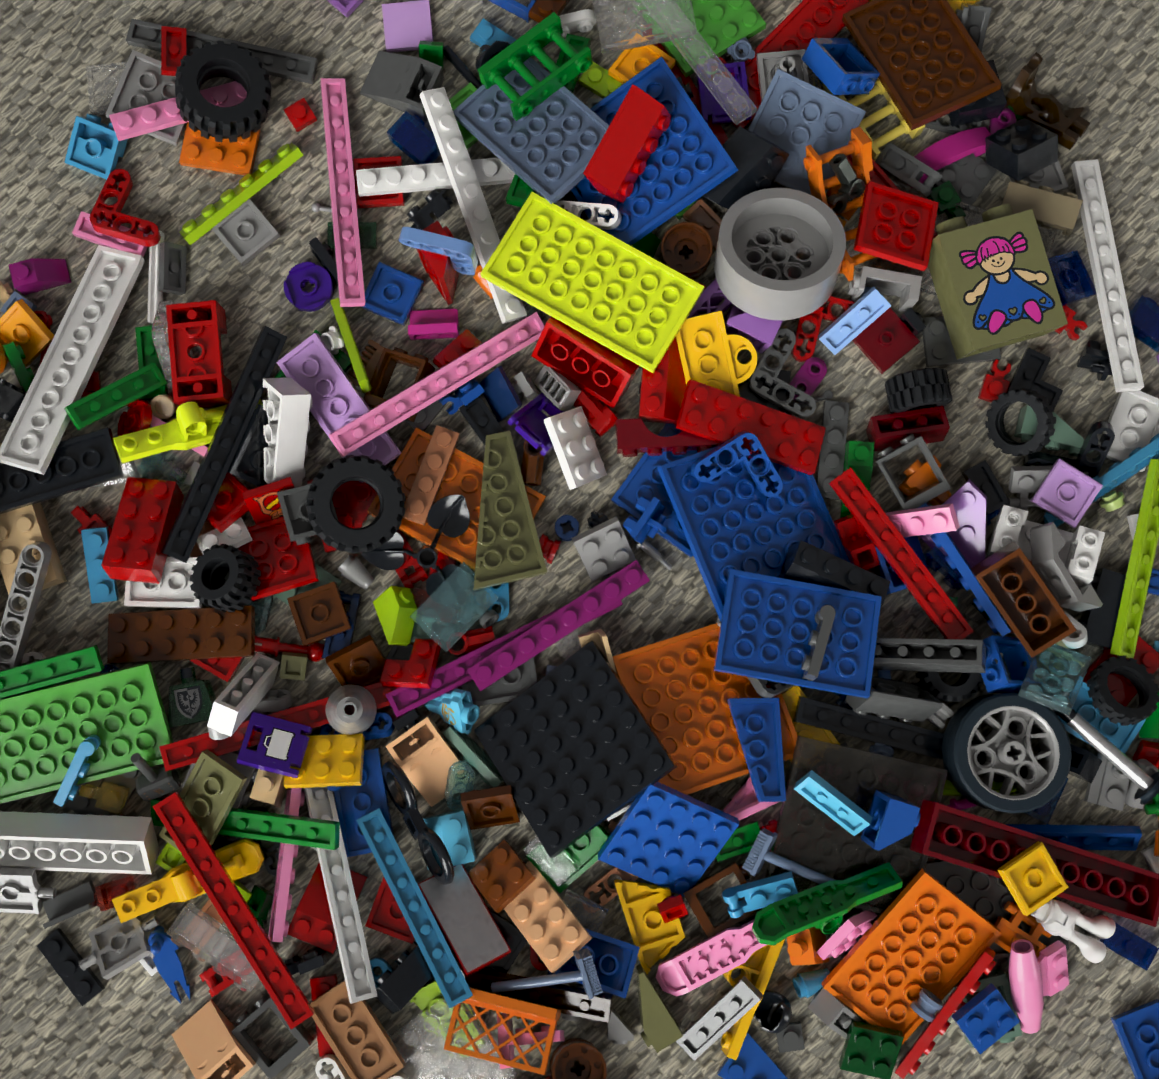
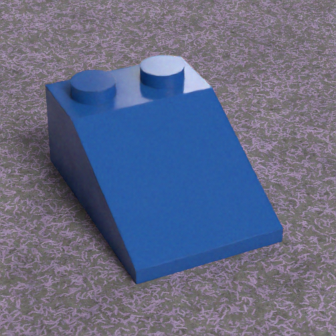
M586 929L592 939L580 950L589 949L602 991L626 998L640 947ZM572 956L554 974L578 971L575 957ZM548 969L547 975L553 974ZM582 981L570 982L573 984L583 986Z

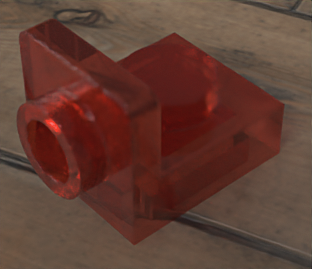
M133 877L121 878L95 887L94 900L96 905L100 907L101 912L114 908L112 902L114 897L135 889Z

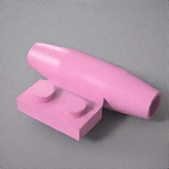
M1016 940L1011 944L1008 968L1011 1000L1020 1020L1021 1030L1025 1033H1036L1041 1028L1044 1006L1043 996L1051 997L1069 985L1066 945L1059 940L1040 951L1038 958L1031 942Z

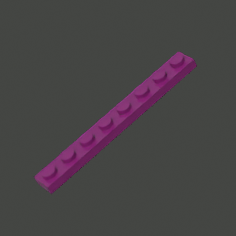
M635 560L467 669L468 673L479 690H484L650 581L638 561Z

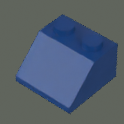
M876 790L868 813L873 818L871 824L862 831L860 839L878 851L912 834L914 827L918 826L921 817L920 807L904 798Z

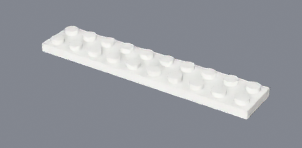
M98 245L0 447V463L42 475L45 474L70 422V417L64 408L80 400L145 263L141 255Z

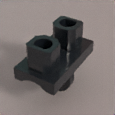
M1089 340L1078 359L1077 367L1090 369V372L1097 373L1099 381H1105L1108 375H1112L1108 350H1100L1101 344L1098 341Z

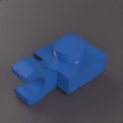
M473 378L458 387V390L454 392L455 395H445L439 401L442 405L451 401L452 406L446 411L453 415L463 404L465 406L485 391Z

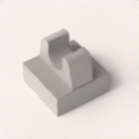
M521 371L514 376L517 384L513 387L519 398L525 395L526 398L532 399L540 394L528 373Z

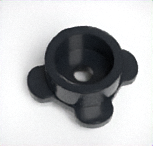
M595 511L591 512V517L587 519L590 529L609 520L604 513H596Z

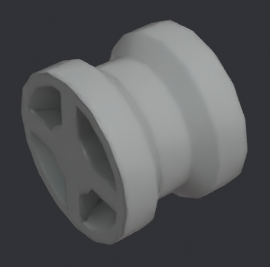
M943 703L942 708L927 718V720L939 729H943L946 719L951 718L954 712Z

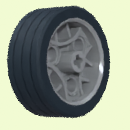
M1004 693L975 698L958 709L950 719L944 732L942 758L949 780L956 790L969 802L984 809L1007 813H1023L1040 808L1057 795L1064 786L1070 772L1071 746L1063 723L1048 706L1028 695ZM997 713V719H993L990 715ZM982 721L992 728L985 738L977 729ZM1012 721L1017 727L1014 734H1011L1008 729ZM972 738L976 741L975 744H971ZM1030 738H1037L1040 752L1033 754ZM980 751L985 754V762L982 765L977 761V755ZM1023 765L1026 766L1028 771L1025 778H1022L1019 772ZM994 773L1005 778L999 793L992 790ZM983 774L982 781L978 777V775ZM1014 785L1017 791L1010 793Z

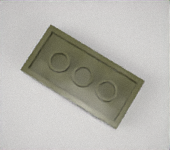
M207 749L201 752L180 793V797L212 846L248 777ZM163 826L159 836L178 849L169 832Z

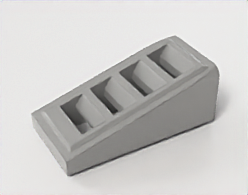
M546 365L543 366L534 381V384L561 411L570 410L581 393V390L566 377ZM549 373L550 375H549L548 379L546 380V382H545V384H544V383H543V380L545 379L546 375ZM553 378H554L555 381H554V383L552 384L551 388H549L548 386L550 385L551 381H552ZM558 384H560V387L558 388L557 392L555 393V392H554L555 389L557 388ZM563 390H565V393L561 398L560 395L563 392Z

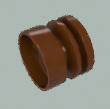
M681 222L673 225L666 231L662 239L661 263L692 280L698 279L706 272L712 256L713 243L709 233L702 226L694 222ZM683 250H687V253L690 254L689 259H684L682 255Z
M570 1038L561 1042L553 1051L550 1059L552 1079H606L607 1068L603 1055L591 1042L582 1038ZM574 1061H578L580 1065H583V1067L579 1068V1073H575L573 1069H570V1067L574 1066Z

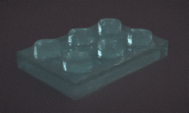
M464 562L410 615L445 652L499 598L489 587L473 591L475 573Z
M1056 644L1034 656L1018 696L1070 716L1092 657Z

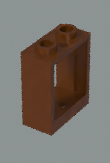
M394 347V350L384 348L370 381L372 389L366 392L364 400L372 409L387 400L383 396L397 363L419 369L413 384L433 373L435 367L423 355L415 354L413 357L408 355L407 351ZM418 412L405 420L414 422Z
M736 862L700 881L683 893L708 938L761 910L757 909L746 912L739 918H729L713 927L696 897V893L734 872L741 885L747 883L746 880L750 878L747 871L742 868L743 865L738 866Z

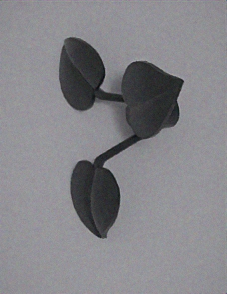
M454 494L443 497L435 502L428 512V524L434 529H439L431 545L422 546L418 553L403 549L404 539L396 531L393 537L382 546L360 553L369 563L383 570L400 568L404 563L403 553L417 558L420 566L424 568L432 567L437 570V572L429 575L426 581L428 596L438 604L459 610L467 594L465 573L455 564H448L441 569L436 564L438 552L435 548L442 532L448 537H458L469 526L470 514L466 499L461 494Z

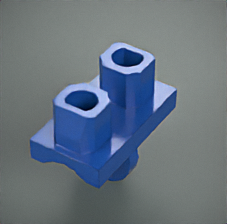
M641 496L636 503V509L643 513L639 520L629 516L623 523V527L630 533L631 537L641 545L647 536L654 538L657 532L665 534L667 531L662 525L667 518L662 515L666 507L656 497L650 499Z

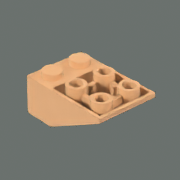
M431 716L426 717L385 746L431 807L473 778L453 748L447 743L446 738Z
M212 999L171 1035L195 1079H240L256 1062L231 1033L235 1027Z

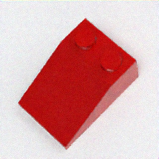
M319 862L295 911L287 935L334 954L338 949ZM350 870L356 901L358 902L368 877Z

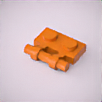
M1008 901L1004 906V910L1011 914V918L1007 921L1001 916L998 917L994 926L1002 934L994 943L1010 953L1011 944L1014 941L1027 940L1032 943L1038 958L1039 952L1046 948V945L1038 941L1041 934L1047 938H1050L1052 935L1045 931L1040 923H1037L1035 917L1023 915L1018 905ZM1021 921L1031 927L1028 934L1018 928Z

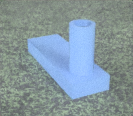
M874 286L872 288L865 287L864 292L860 296L861 298L818 335L819 340L834 355L840 352L891 307L890 302Z

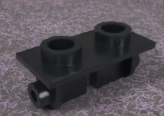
M435 189L425 197L427 201L421 207L416 205L406 213L408 218L405 220V223L412 222V228L423 230L434 223V220L429 215L431 212L438 219L451 209L450 205L453 202L448 196L445 198L442 196L446 192L445 190L438 192Z

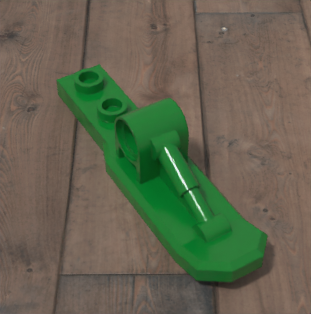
M889 862L845 880L827 881L763 908L756 914L752 931L759 943L773 946L785 938L811 927L820 928L823 934H831L841 927L843 915L848 913L853 907L902 888L903 881Z

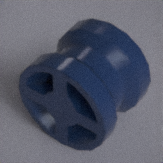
M563 515L555 522L556 535L563 541H571V538L577 536L579 533V523L576 518L571 515Z

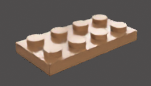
M345 980L309 1003L315 1012L312 1018L351 1079H387L405 1067V1061L368 1002L363 1000L350 1004Z

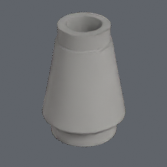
M349 555L337 569L342 573V577L365 590L375 580L361 561L352 555Z

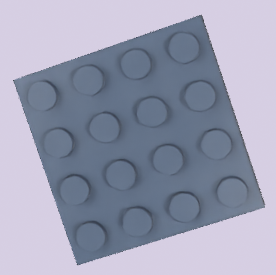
M777 69L748 130L774 143L790 154L775 181L791 189L811 195L808 173L803 162L806 157V146L811 145L817 154L821 155L848 145V142L851 141V129L859 127L866 111ZM829 162L822 165L823 180L835 175Z

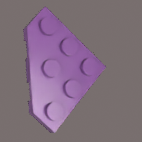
M969 479L941 505L953 503L960 527L956 531L948 533L972 568L986 559L987 496ZM933 534L918 535L949 566L945 559V556L948 554L943 547L938 548L931 538ZM957 568L952 569L959 577L962 576Z

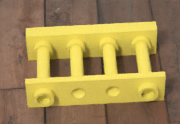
M877 78L869 94H859L848 101L844 95H834L854 106H859L878 94H883L888 101L885 107L864 118L859 125L872 141V159L874 161L879 157L881 153L879 148L904 133L909 134L914 139L925 128V125L911 131L879 78ZM822 82L821 89L827 93L832 94V92ZM890 114H896L901 121L900 125L872 140L866 128Z

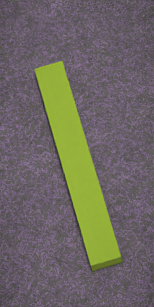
M1150 459L1110 654L1126 656V659L1134 658L1159 538V459Z

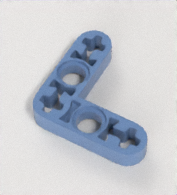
M402 227L399 237L400 243L409 247L449 256L455 271L466 275H475L478 259L475 246L470 242L412 227Z

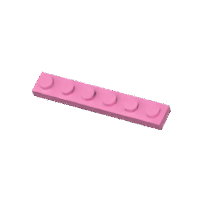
M236 81L200 90L201 95L209 103L219 107L236 106L247 97L244 87ZM176 97L109 115L118 141L187 123L182 119L180 109L177 108Z
M287 788L284 815H299V807L303 806L305 800V792L302 791V788ZM280 843L268 934L271 942H283V937H287L289 922L285 921L286 911L291 909L292 895L289 894L290 884L294 883L295 868H292L293 858L297 857L299 845Z

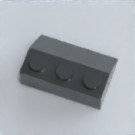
M872 676L869 698L847 695L845 699L855 713L861 715L873 713L884 719H890V716L897 717L901 721L912 723L913 720L925 721L940 710L943 705L941 701L920 684Z

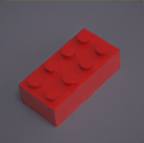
M552 316L546 322L531 355L612 408L624 396L640 367Z
M127 478L101 564L110 579L160 584L167 555L161 553L178 516L184 498L176 481Z

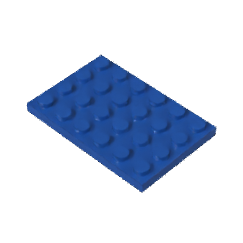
M730 569L728 572L714 671L869 698L882 596ZM824 605H830L836 612L819 675L815 680L810 681L803 678L805 670L801 669L804 656L810 653L811 645H808V640L812 630L816 631L818 625L815 621V614Z

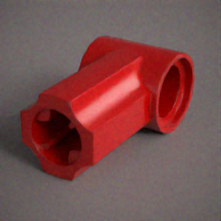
M581 389V393L573 405L576 408L582 406L588 425L596 430L595 433L599 437H602L616 424V419L618 418L606 405L603 406L596 397Z
M489 626L485 629L480 628L461 633H452L446 640V647L454 656L470 653L495 640L493 628ZM455 638H461L465 642L464 648L460 651H455L450 647L451 641Z

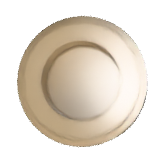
M159 394L150 403L152 414L159 419L170 418L177 409V404L173 402V397L168 394Z

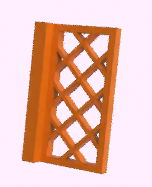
M470 988L473 996L453 1008L444 1050L546 1075L561 1010ZM462 1003L471 1005L476 1014L466 1022H463L459 1014ZM477 1007H481V1008H485V1009H484L483 1011L479 1012V1010L477 1009ZM493 1010L496 1011L501 1021L489 1029L482 1015ZM502 1013L509 1014V1016L504 1019ZM515 1016L521 1017L526 1028L513 1035L507 1021ZM478 1018L485 1032L473 1039L466 1026ZM526 1019L533 1020L535 1022L529 1025ZM457 1021H459L460 1026L456 1028ZM540 1022L549 1024L548 1036L538 1041L531 1028ZM504 1025L510 1038L498 1046L491 1032ZM463 1029L470 1042L461 1048L452 1046L454 1034ZM529 1031L535 1045L523 1052L516 1038ZM488 1035L494 1049L484 1054L479 1051L475 1042ZM513 1041L520 1055L512 1060H507L500 1049ZM546 1042L545 1049L543 1050L541 1045ZM472 1045L474 1051L468 1050L466 1048ZM537 1047L543 1056L540 1068L531 1066L525 1056ZM497 1051L499 1057L492 1056V1054ZM522 1058L525 1064L516 1061Z

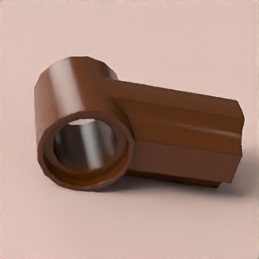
M525 440L521 467L524 484L541 486L545 456L540 452L536 454L529 452L528 447L530 443Z

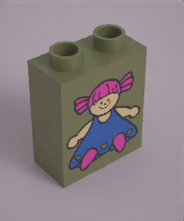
M1004 204L981 214L983 222L967 227L965 217L961 216L946 220L935 226L937 236L932 240L928 268L957 360L1044 336L1068 324L1033 209L1013 214L1011 204Z

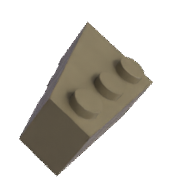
M1023 180L1009 181L1002 205L1011 204L1013 214L1033 209L1036 222L1041 225V228L1049 230L1051 227L1062 230L1063 235L1069 236L1071 234L1083 200L1078 199V195L1064 192L1063 195L1053 193L1054 189L1046 186H1039V189L1030 187V183Z

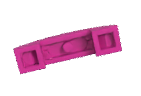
M986 127L961 131L934 143L914 157L937 171L972 153L975 157L986 153L985 138L990 136L991 133ZM923 174L919 182L924 183L928 176Z

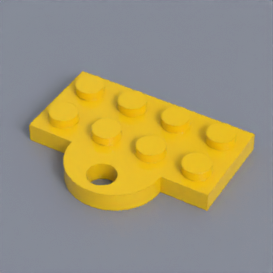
M722 310L687 318L676 335L686 386L687 382L692 379L740 397L738 384L746 381L753 374L757 365V353L752 343L743 336L726 333ZM746 349L750 351L751 359L743 364L737 360V354L739 351Z

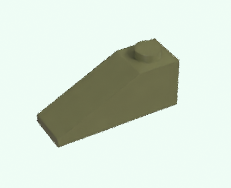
M639 964L636 966L640 1021L643 1032L640 1034L648 1047L652 1045L658 1053L683 1037V1034L642 965Z

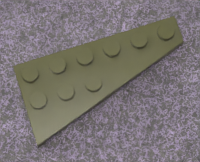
M510 431L486 435L473 591L547 573Z

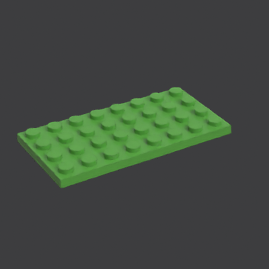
M151 662L1 698L0 804L58 790L79 745L90 735H97L101 739V745L90 755L87 761L90 764L89 770L84 778H79L77 785L139 770L131 761V756L135 753H139L150 767L164 764L159 747L173 743V738Z

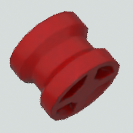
M542 534L539 542L543 557L548 563L552 564L561 541H552L547 535Z

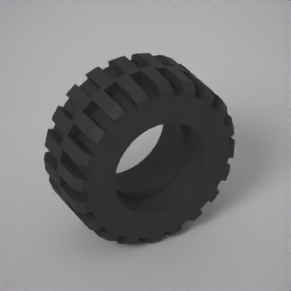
M217 41V44L211 45L210 42L202 43L201 49L197 46L190 50V57L184 55L181 59V66H178L176 70L177 108L180 109L182 119L186 122L189 121V127L194 132L200 130L202 137L209 139L210 136L215 137L216 142H223V139H229V142H237V137L241 136L242 139L250 137L251 130L257 132L261 128V123L266 121L271 99V82L269 81L267 69L262 68V61L258 57L253 58L252 51L244 48V50L239 49V44L231 42V45L224 44V41ZM226 77L240 83L246 90L247 97L236 106L219 107L209 103L201 95L199 89L209 79Z
M347 455L344 458H337L331 461V463L319 471L310 485L306 508L308 519L314 532L324 543L342 552L360 553L374 550L393 537L402 524L401 521L406 509L404 508L406 499L405 493L402 492V484L399 479H396L390 467H385L382 464L383 462L377 459H370L369 456ZM349 481H362L369 484L376 491L380 501V509L376 519L371 524L362 528H350L341 524L336 519L332 511V497L337 488Z

